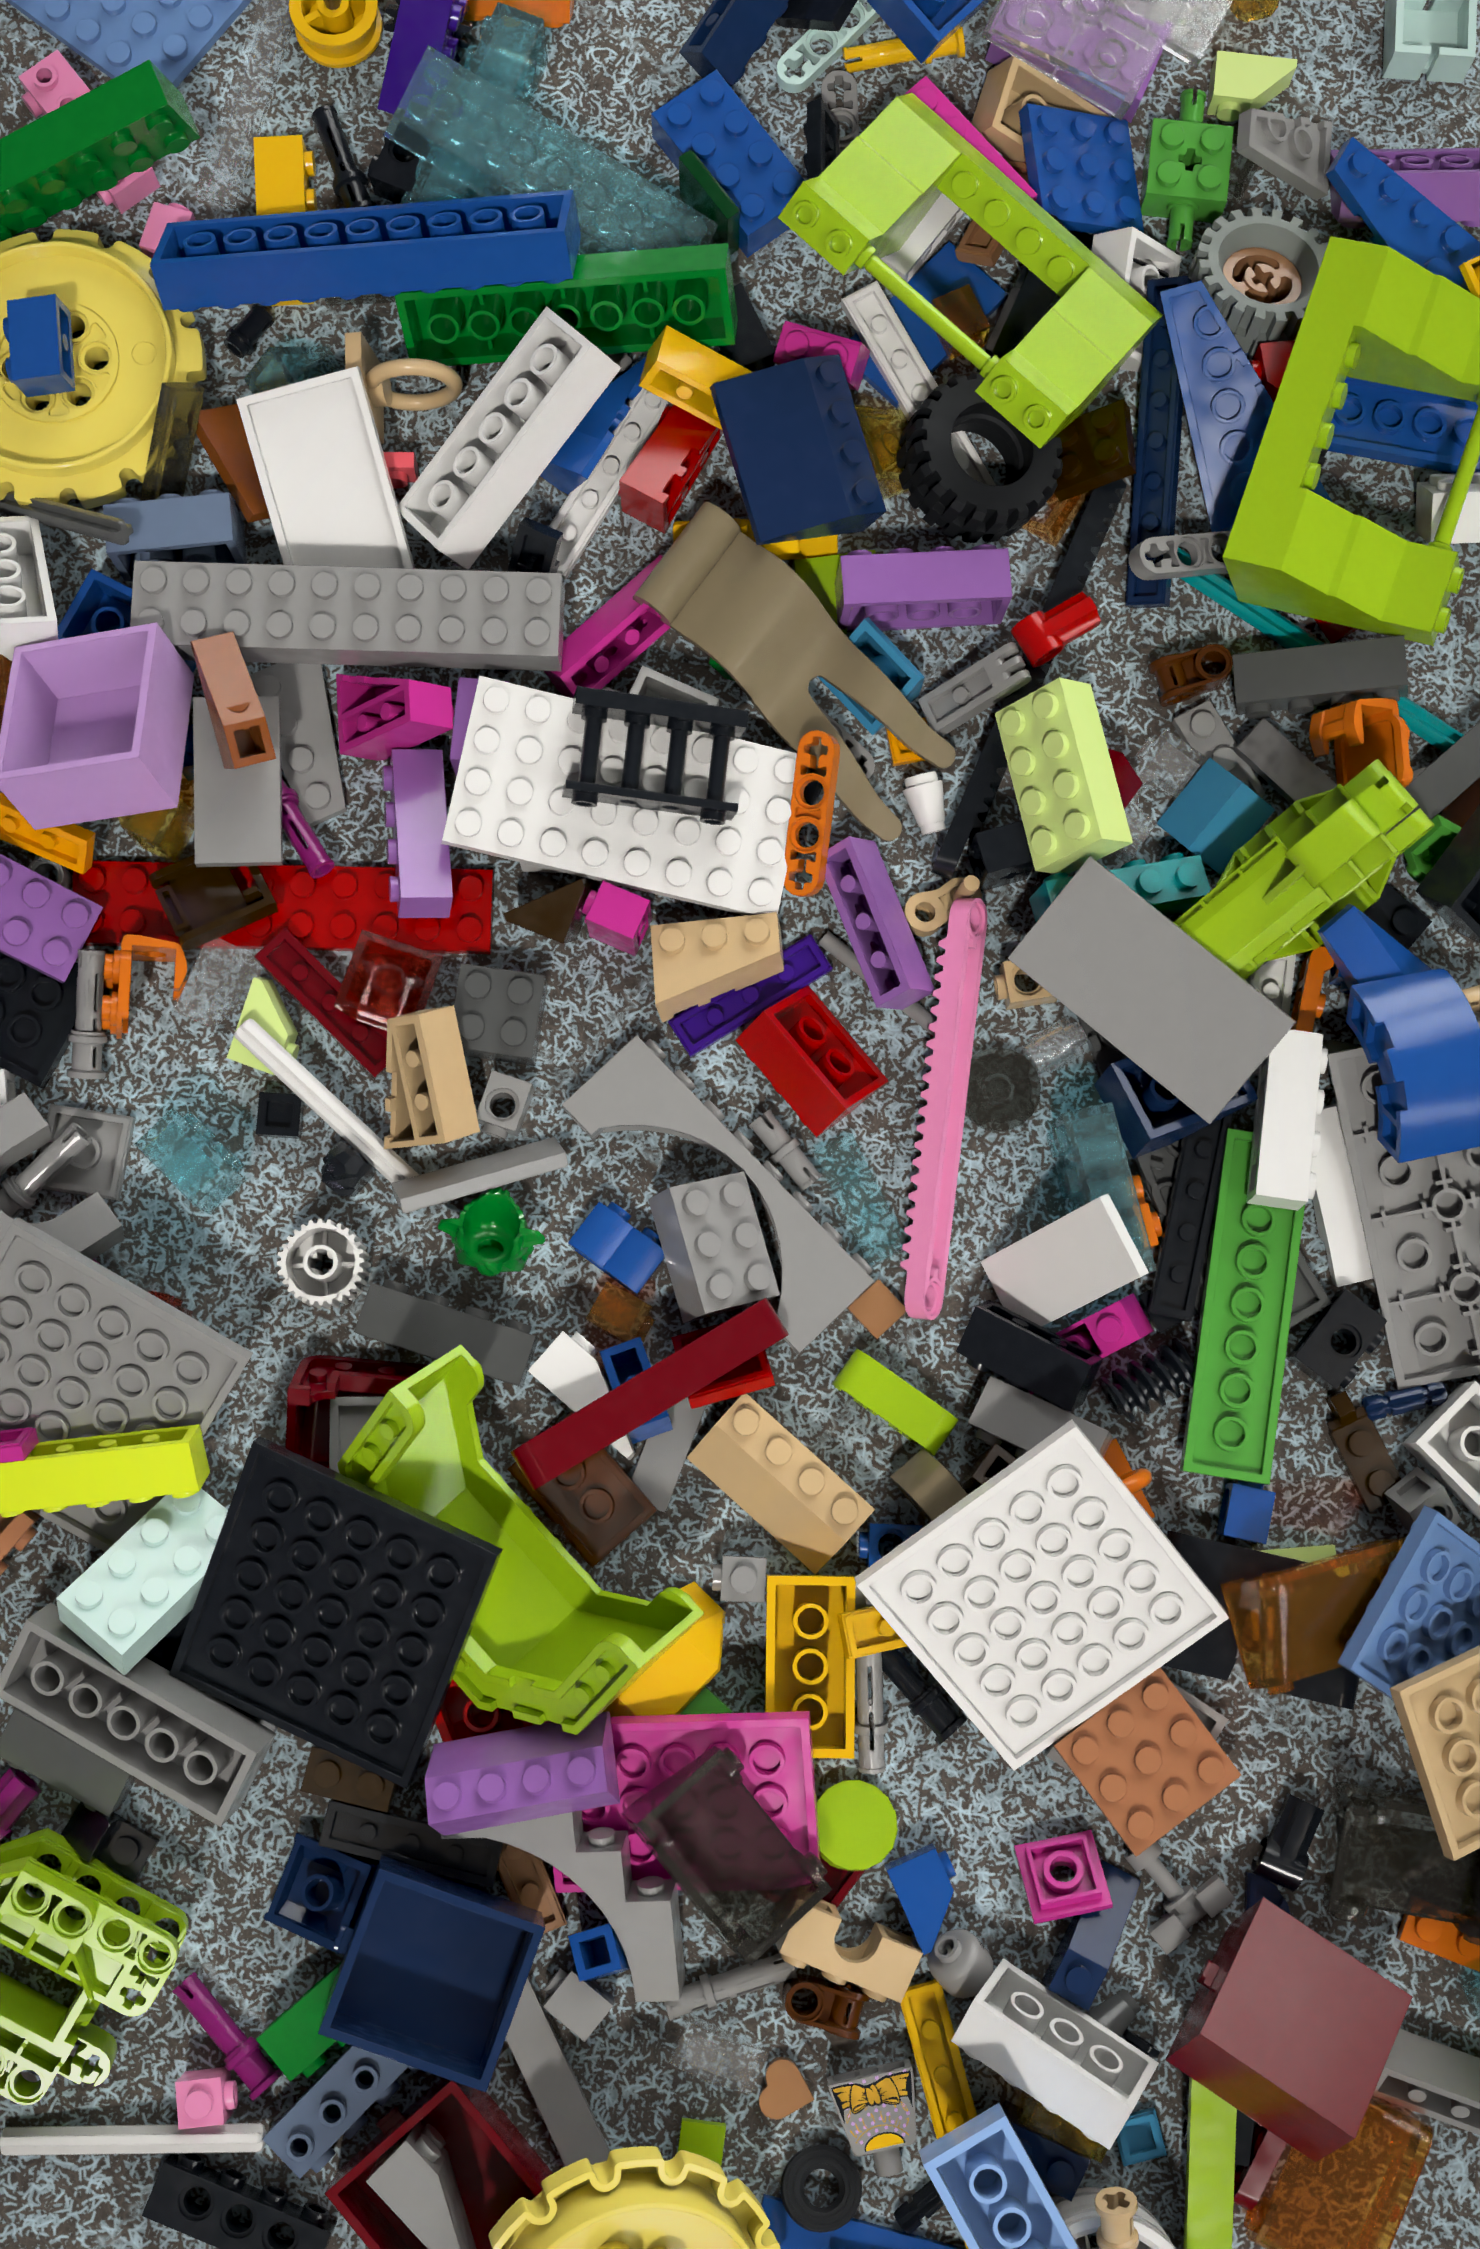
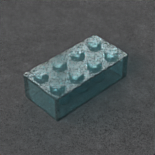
M1109 1102L1062 1113L1051 1125L1052 1132L1047 1133V1142L1052 1158H1060L1063 1173L1058 1174L1057 1178L1063 1199L1070 1198L1074 1211L1108 1193L1149 1272L1138 1279L1157 1271L1113 1103Z

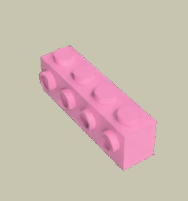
M58 49L18 76L26 92L21 98L35 118L41 114L44 116L91 91ZM150 167L143 172H134L119 180L113 188L106 191H98L96 194L105 206L113 203L119 212L123 214L158 189L160 184L153 168Z

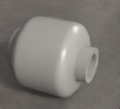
M954 1929L945 1932L937 1938L932 1952L928 1954V1967L931 1975L946 1992L956 1998L964 1999L978 1994L993 1973L994 1962L989 1951L968 1930Z

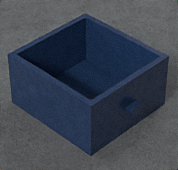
M381 1855L354 1929L342 1924L332 1951L344 1954L324 2007L318 2034L486 2093L545 1930L542 1912Z

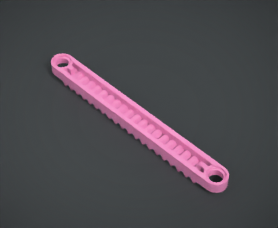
M957 898L954 900L949 913L947 937L938 942V946L945 949V954L936 959V962L943 966V971L934 976V979L941 983V987L932 993V996L939 999V1004L930 1009V1012L937 1016V1021L928 1026V1029L935 1033V1038L926 1043V1046L933 1050V1055L926 1057L924 1063L931 1067V1071L922 1077V1080L929 1083V1088L920 1094L922 1098L927 1100V1105L918 1111L920 1115L925 1117V1122L917 1125L916 1128L918 1132L923 1134V1139L914 1144V1147L921 1151V1156L912 1161V1164L919 1168V1173L910 1178V1181L917 1185V1190L908 1195V1198L915 1202V1207L906 1212V1215L913 1219V1224L904 1229V1232L911 1236V1241L902 1246V1249L909 1254V1258L900 1263V1266L907 1271L904 1293L905 1310L909 1317L915 1319H936L942 1309L987 930V910L980 898Z

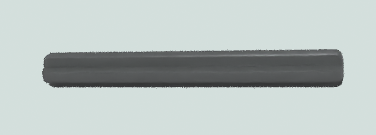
M11 491L0 501V509L6 514L29 516L30 518L38 519L39 523L119 545L129 543V535L133 533L132 525L125 523L123 519L44 498L30 499L32 504L19 505L14 498V491Z

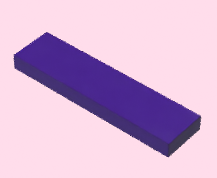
M811 934L783 950L785 971L741 990L735 991V989L720 994L711 998V1002L703 1006L694 1005L668 1021V1024L690 1058L757 1018L767 1008L833 971L832 966Z

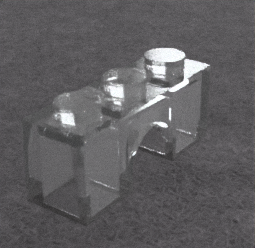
M1166 728L1157 740L1149 736L1136 754V757L1141 761L1134 771L1143 785L1124 809L1133 843L1112 853L1124 863L1131 861L1158 823L1141 809L1139 794L1148 789H1157L1165 792L1175 800L1206 758Z

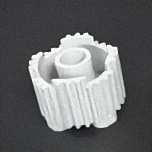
M318 1219L317 1223L309 1220L307 1226L305 1224L301 1225V1231L295 1229L293 1230L294 1236L287 1237L289 1243L282 1245L283 1252H278V1256L281 1257V1261L277 1262V1265L281 1267L278 1275L285 1278L282 1283L288 1286V1292L294 1294L296 1299L318 1309L322 1307L331 1309V1306L340 1308V1303L349 1304L348 1300H355L362 1293V1285H367L368 1283L364 1279L370 1276V1273L366 1271L367 1268L371 1267V1263L366 1261L370 1258V1255L365 1252L367 1247L362 1243V1239L341 1223L336 1224L330 1219L326 1222ZM327 1254L328 1258L333 1261V1266L329 1269L328 1273L323 1274L315 1266L317 1261L323 1262L322 1256Z

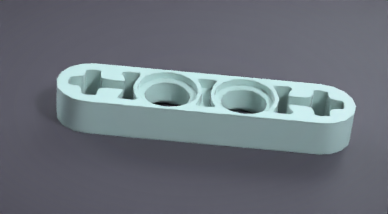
M857 0L850 12L859 19V23L854 27L847 28L842 26L839 32L809 29L777 62L776 79L781 89L789 93H799L807 89L842 54L843 47H850L880 17L867 2L866 10L863 6L866 0ZM823 39L832 45V49L827 54H817L813 52L810 45L816 40ZM804 54L808 61L801 68V77L799 78L797 75H793L790 78L787 77V68L797 69L803 63Z

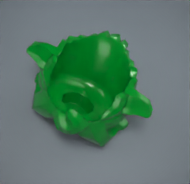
M501 1186L495 1189H488L486 1194H481L477 1199H473L470 1204L464 1205V1209L460 1212L458 1218L441 1219L438 1224L439 1230L451 1236L458 1264L476 1267L482 1275L489 1277L496 1276L500 1272H521L527 1263L529 1255L534 1250L533 1245L545 1242L543 1234L539 1231L528 1229L523 1211L514 1203L513 1198L510 1197V1192L507 1189L503 1191Z

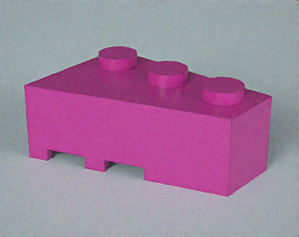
M336 674L339 754L376 761L386 760L391 757L392 749H410L453 729L454 707L452 705L451 687L411 679Z

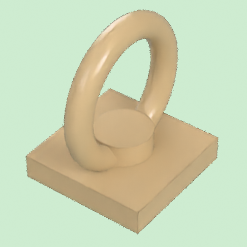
M362 332L345 333V369L356 366L360 367L381 444H384V407L406 411L432 410L452 403L461 394L463 387L461 377L451 367L440 362L420 358H401L380 363ZM398 376H424L437 379L446 386L431 393L405 394L392 391L390 378Z

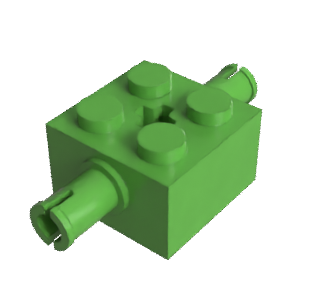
M1194 89L1182 91L1180 94L1179 120L1153 118L1146 139L1140 198L1141 214L1143 216L1170 218L1166 245L1173 251L1176 250V244L1179 239V251L1191 249L1193 247L1194 221L1213 223L1214 220L1222 216L1227 203L1234 126L1203 123L1206 93L1200 89H1197L1196 100L1193 101V104Z

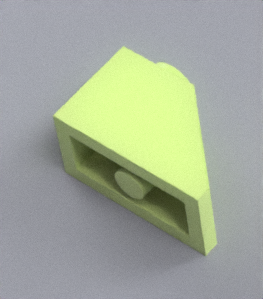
M1217 50L1210 72L1207 115H1216L1221 121L1233 122L1239 119V114L1251 108L1260 109L1289 87L1297 67V59Z
M253 977L236 1030L247 1019H253L287 1052L297 1059L299 1045L295 1044L298 1032L273 980L267 977ZM235 1036L233 1037L227 1055L228 1059L275 1075L244 1047Z

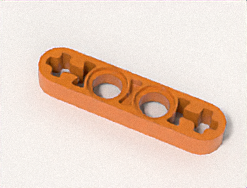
M819 730L806 733L798 745L790 807L791 816L788 823L785 848L787 872L784 886L791 894L800 897H811L817 894L822 889L825 881L840 759V745L837 739L831 734ZM821 739V744L828 747L827 755H820L818 768L826 770V776L815 773L806 774L807 767L816 769L817 756L810 754L811 746H818ZM812 781L820 782L824 788L822 800L815 805H809L804 798L805 787ZM812 823L817 827L819 837L813 846L806 848L799 841V832L804 825ZM797 852L807 855L816 854L815 861L806 860L805 870L806 873L812 874L811 883H804L801 890L802 885L800 882L795 881L796 873L803 872L805 860L796 859Z

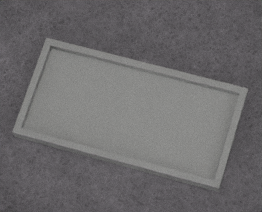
M1091 856L1008 957L1012 963L1209 1124L1213 1122L1296 1023L1294 1019Z

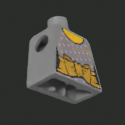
M907 2058L827 2076L830 2095L854 2156L873 2154L878 2177H888L901 2173L904 2169L899 2147L912 2145L917 2142L914 2073L910 2059Z

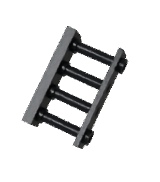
M577 686L573 698L572 714L581 715V719L585 721L578 781L566 780L562 797L571 798L573 805L581 807H596L597 802L700 816V822L724 825L726 820L732 821L738 812V803L723 802L730 741H733L735 737L741 738L746 730L749 711ZM607 719L624 721V725L628 727L621 787L595 784L602 723H606ZM650 725L667 727L666 731L670 733L664 793L638 790L645 729L650 728ZM692 731L709 733V738L713 739L706 799L681 796L687 736L691 735Z

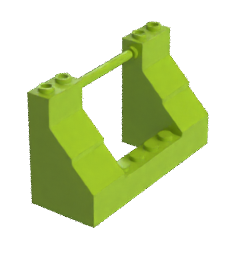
M913 93L897 96L818 177L803 181L778 216L783 223L842 275H846L859 268H865L866 271L977 369L981 370L979 374L984 380L975 392L1040 449L1087 409L1163 316L1162 313ZM942 193L1061 297L1023 340L1001 359L997 355L991 358L988 353L881 260V258L901 249Z
M1330 236L1222 556L1238 601L1387 636L1404 635L1405 640L1434 646L1438 633L1444 634L1446 632L1451 616V608H1447L1451 593L1458 594L1465 572L1464 568H1460L1458 552L1453 551L1450 544L1480 457V298L1446 277L1433 274L1389 246ZM1346 377L1472 401L1478 405L1434 541L1429 542L1428 545L1407 541L1369 519L1355 515L1311 491L1316 488L1319 481L1321 464H1318L1321 451L1322 449L1328 450L1333 439L1335 426L1331 421L1335 409L1341 410L1348 392V384L1345 383Z

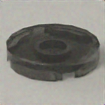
M994 1047L978 1052L971 1058L965 1116L985 1131L1005 1132L1020 1127L1033 1115L1040 1101L1041 1083L1035 1067L1025 1056L1012 1049Z

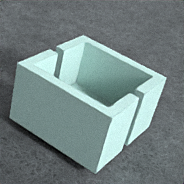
M1387 0L1385 4L1382 78L1419 80L1423 73L1426 74V81L1462 84L1476 57L1477 0H1432L1428 10H1423L1427 0Z

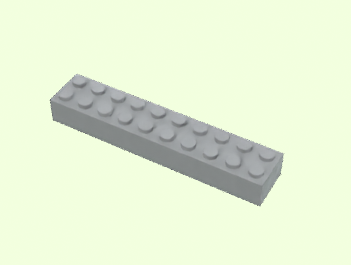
M134 561L130 627L157 622L183 660L195 661L190 641L233 631L244 662L562 671L565 588L561 573Z

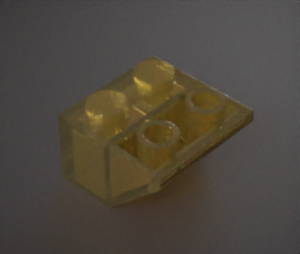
M180 791L178 808L121 816L118 819L121 827L140 848L172 863H176L194 832V813L191 811L193 806L182 799L184 794Z

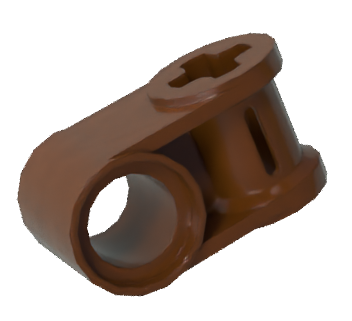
M1208 644L1194 650L1167 655L1153 661L1148 665L1150 674H1154L1162 695L1159 698L1160 705L1166 707L1187 701L1194 696L1221 688L1230 674L1233 658L1229 650L1224 646ZM1208 661L1215 662L1220 666L1222 672L1218 675L1208 674L1203 670L1201 664Z
M798 1974V1978L786 1981L782 1990V1999L787 2014L792 2020L823 2029L843 2038L859 2040L861 2031L858 2029L862 2009L864 2002H869L870 1997L864 1994L861 1988L849 1984L838 1985L831 1981L806 1974ZM802 1988H808L815 1993L813 2003L806 2008H798L791 2003L793 1994Z

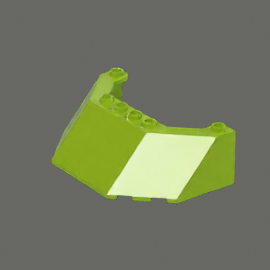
M460 1344L387 1392L338 1461V1470L340 1474L503 1549L453 1680L478 1709L493 1712L496 1708L512 1711L513 1718L538 1725H542L545 1721L561 1724L564 1732L578 1735L684 1636L703 1616L704 1612L690 1595L676 1587H667L652 1601L604 1591L594 1582L590 1574L577 1563L562 1546L561 1542L551 1534L533 1514L532 1510L507 1485L501 1475L484 1459L472 1402L484 1386L483 1370L479 1362Z

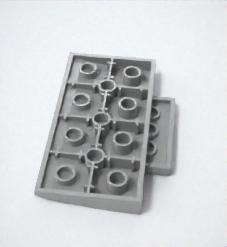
M1362 1046L1327 1054L1328 1066L1381 1316L1387 1320L1384 1330L1396 1387L1398 1390L1480 1374V1147L1398 1163L1377 1140L1378 1103L1375 1086L1383 1085L1377 1062L1368 1063Z

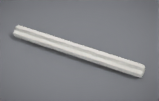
M247 1019L235 1031V1038L390 1183L419 1175L395 1151L384 1149V1141L253 1019Z
M234 2123L178 2130V2124L6 2127L3 2129L0 2137L1 2154L5 2156L261 2152L264 2149L265 2142L262 2138L266 2133L265 2126L261 2123Z

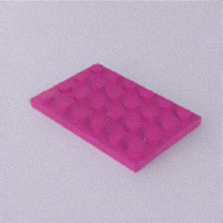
M810 1711L610 1717L620 1803L582 1810L584 1832H589L598 1827H610L615 1831H628L632 1880H640L647 1876H659L664 1880L677 1879L678 1890L821 1888L822 1874ZM553 1866L555 1893L584 1892L574 1881Z

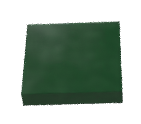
M687 151L679 157L680 198L716 244H729V252L732 255L739 250L740 210L694 151Z

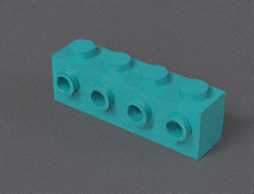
M1173 853L1161 858L1159 862L1146 864L1144 859H1138L1123 864L1119 869L1109 870L1165 916L1185 913L1211 891L1201 855L1184 857L1183 853ZM1063 872L1050 875L1043 880L1044 883L1029 898L1035 922L1040 919L1073 876L1069 877L1068 873Z

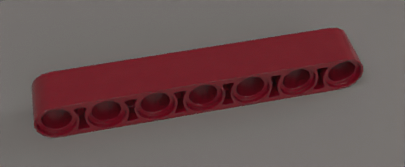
M766 1297L525 1442L510 1453L531 1488L535 1491L782 1340L789 1333Z

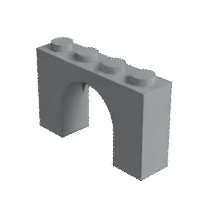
M25 1092L0 1106V1178L10 1166L52 1140L48 1123ZM98 1192L52 1220L29 1223L92 1260L125 1239L122 1224ZM1 1209L0 1243L11 1223L15 1220L6 1215Z

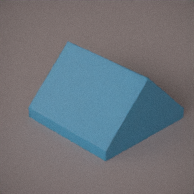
M869 617L864 618L848 639L890 679L911 703L920 695L925 677ZM818 677L872 735H875L884 727L882 723L854 700L833 687L823 678Z
M1209 758L1156 824L1193 854L1201 855L1202 861L1222 875L1233 853L1257 833L1275 809L1241 780Z

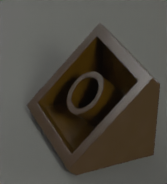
M580 879L503 914L507 922L562 944L576 941L586 917L582 913L583 906L590 891H596L598 884L593 879Z

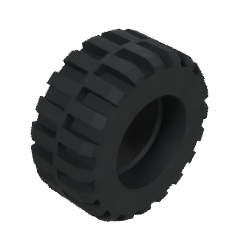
M972 372L968 378L962 374L952 377L946 384H940L936 387L908 421V425L902 431L899 440L901 448L897 452V466L904 469L898 477L902 489H909L911 495L907 500L915 510L919 507L925 514L922 519L931 527L934 523L942 527V534L950 538H954L959 534L962 535V541L977 543L981 537L986 543L995 542L1002 536L1009 537L1017 532L1053 495L1058 486L1057 479L1061 476L1063 468L1062 459L1058 458L1063 452L1061 438L1054 437L1041 449L1038 448L975 392L984 380L979 374L980 372ZM958 431L971 432L990 441L998 449L1006 464L1007 485H987L969 476L961 468L954 456L951 446V433Z

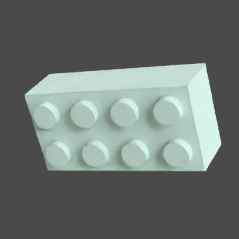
M202 1488L196 1494L186 1498H173L172 1495H165L56 1598L59 1620L125 1676L193 1609L228 1510Z

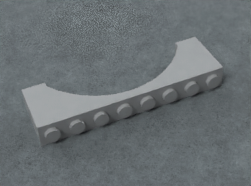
M636 1035L562 1104L564 1111L592 1140L596 1139L601 1133L617 1131H651L671 1134L709 1148L726 1159L739 1172H745L747 1181L756 1190L766 1207L775 1230L781 1263V1292L777 1315L789 1333L783 1340L799 1355L873 1284L874 1280L869 1276L873 1269L858 1253L855 1252L850 1256L839 1245L843 1238L828 1222L820 1225L809 1214L814 1208L798 1191L791 1195L780 1184L784 1177L768 1160L761 1164L750 1153L755 1147L739 1130L732 1134L721 1123L725 1116L709 1099L702 1103L692 1093L696 1086L680 1069L673 1073L662 1062L667 1056L651 1039L644 1043Z

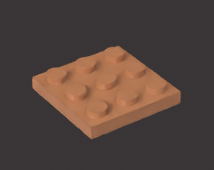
M1161 1667L1053 1744L1055 1750L1135 1857L1242 1776Z

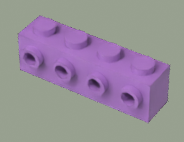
M392 749L390 766L382 767L383 791H390L391 802H385L384 805L385 827H393V839H387V864H395V876H389V901L397 902L398 918H449L453 899L449 845L441 844L447 821L443 750Z
M848 836L828 849L825 880L876 1008L903 1010L932 994L935 988L876 842Z

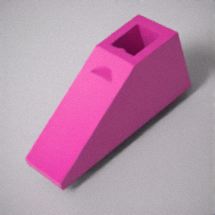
M1132 1293L1055 1334L1104 1358L1145 1337L1154 1330L1135 1294Z

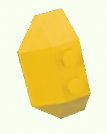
M695 1581L680 1589L690 1595L704 1612L703 1616L603 1711H608L610 1717L679 1715L720 1671L723 1624H725L726 1612Z

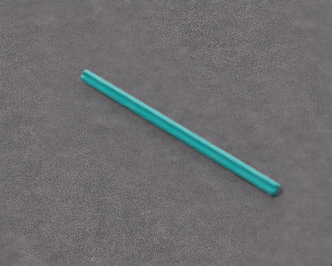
M1178 547L1177 555L1180 561L1190 566V554ZM1220 574L1180 578L1286 649L1325 644L1273 609L1238 601L1232 582ZM1400 697V700L1397 702L1399 716L1406 721L1409 730L1442 752L1447 751L1464 736L1407 697Z

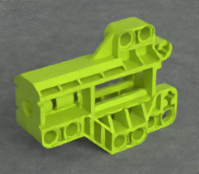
M1376 759L1344 786L1338 784L1334 789L1296 800L1289 808L1235 851L1216 887L1173 923L1246 980L1270 960L1312 951L1324 945L1317 931L1346 905H1354L1361 912L1372 906L1381 898L1380 896L1396 858L1428 833L1435 824L1419 808L1391 832L1386 834L1419 804L1391 771H1388L1382 762Z
M47 1827L0 1845V1943L76 1983L81 1988L69 2008L0 1971V2095L21 2105H32L40 2101L57 2073L79 2085L82 2081L88 2084L94 2083L93 2087L105 2081L118 2052L117 2042L110 2033L90 2023L100 2003L129 2017L145 2013L151 2007L174 1968L180 1952L179 1949L184 1942L189 1928L188 1918L179 1907L114 1873L111 1867L98 1859H94L89 1863L86 1862L71 1847L63 1835ZM44 1854L55 1855L60 1860L61 1867L52 1869L44 1865L41 1856ZM85 1875L95 1877L101 1884V1888L95 1890L88 1889L82 1885L80 1877ZM29 1884L44 1892L45 1896L42 1898L29 1896L24 1889V1885ZM122 1897H132L138 1901L140 1913L136 1915L116 1904V1902ZM70 1906L83 1913L84 1919H71L66 1914L65 1907ZM162 1918L173 1919L177 1922L180 1933L177 1937H174L168 1931L155 1925V1923ZM151 1947L158 1951L153 1962L147 1958ZM127 1988L141 1991L142 1996H137L134 2001L126 1998L128 1994ZM79 2040L81 2041V2044L78 2046V2049L73 2057L69 2054L75 2046L76 2041ZM92 2054L100 2057L94 2066L89 2065V2058ZM21 2071H34L41 2080L38 2082L27 2081L22 2076Z

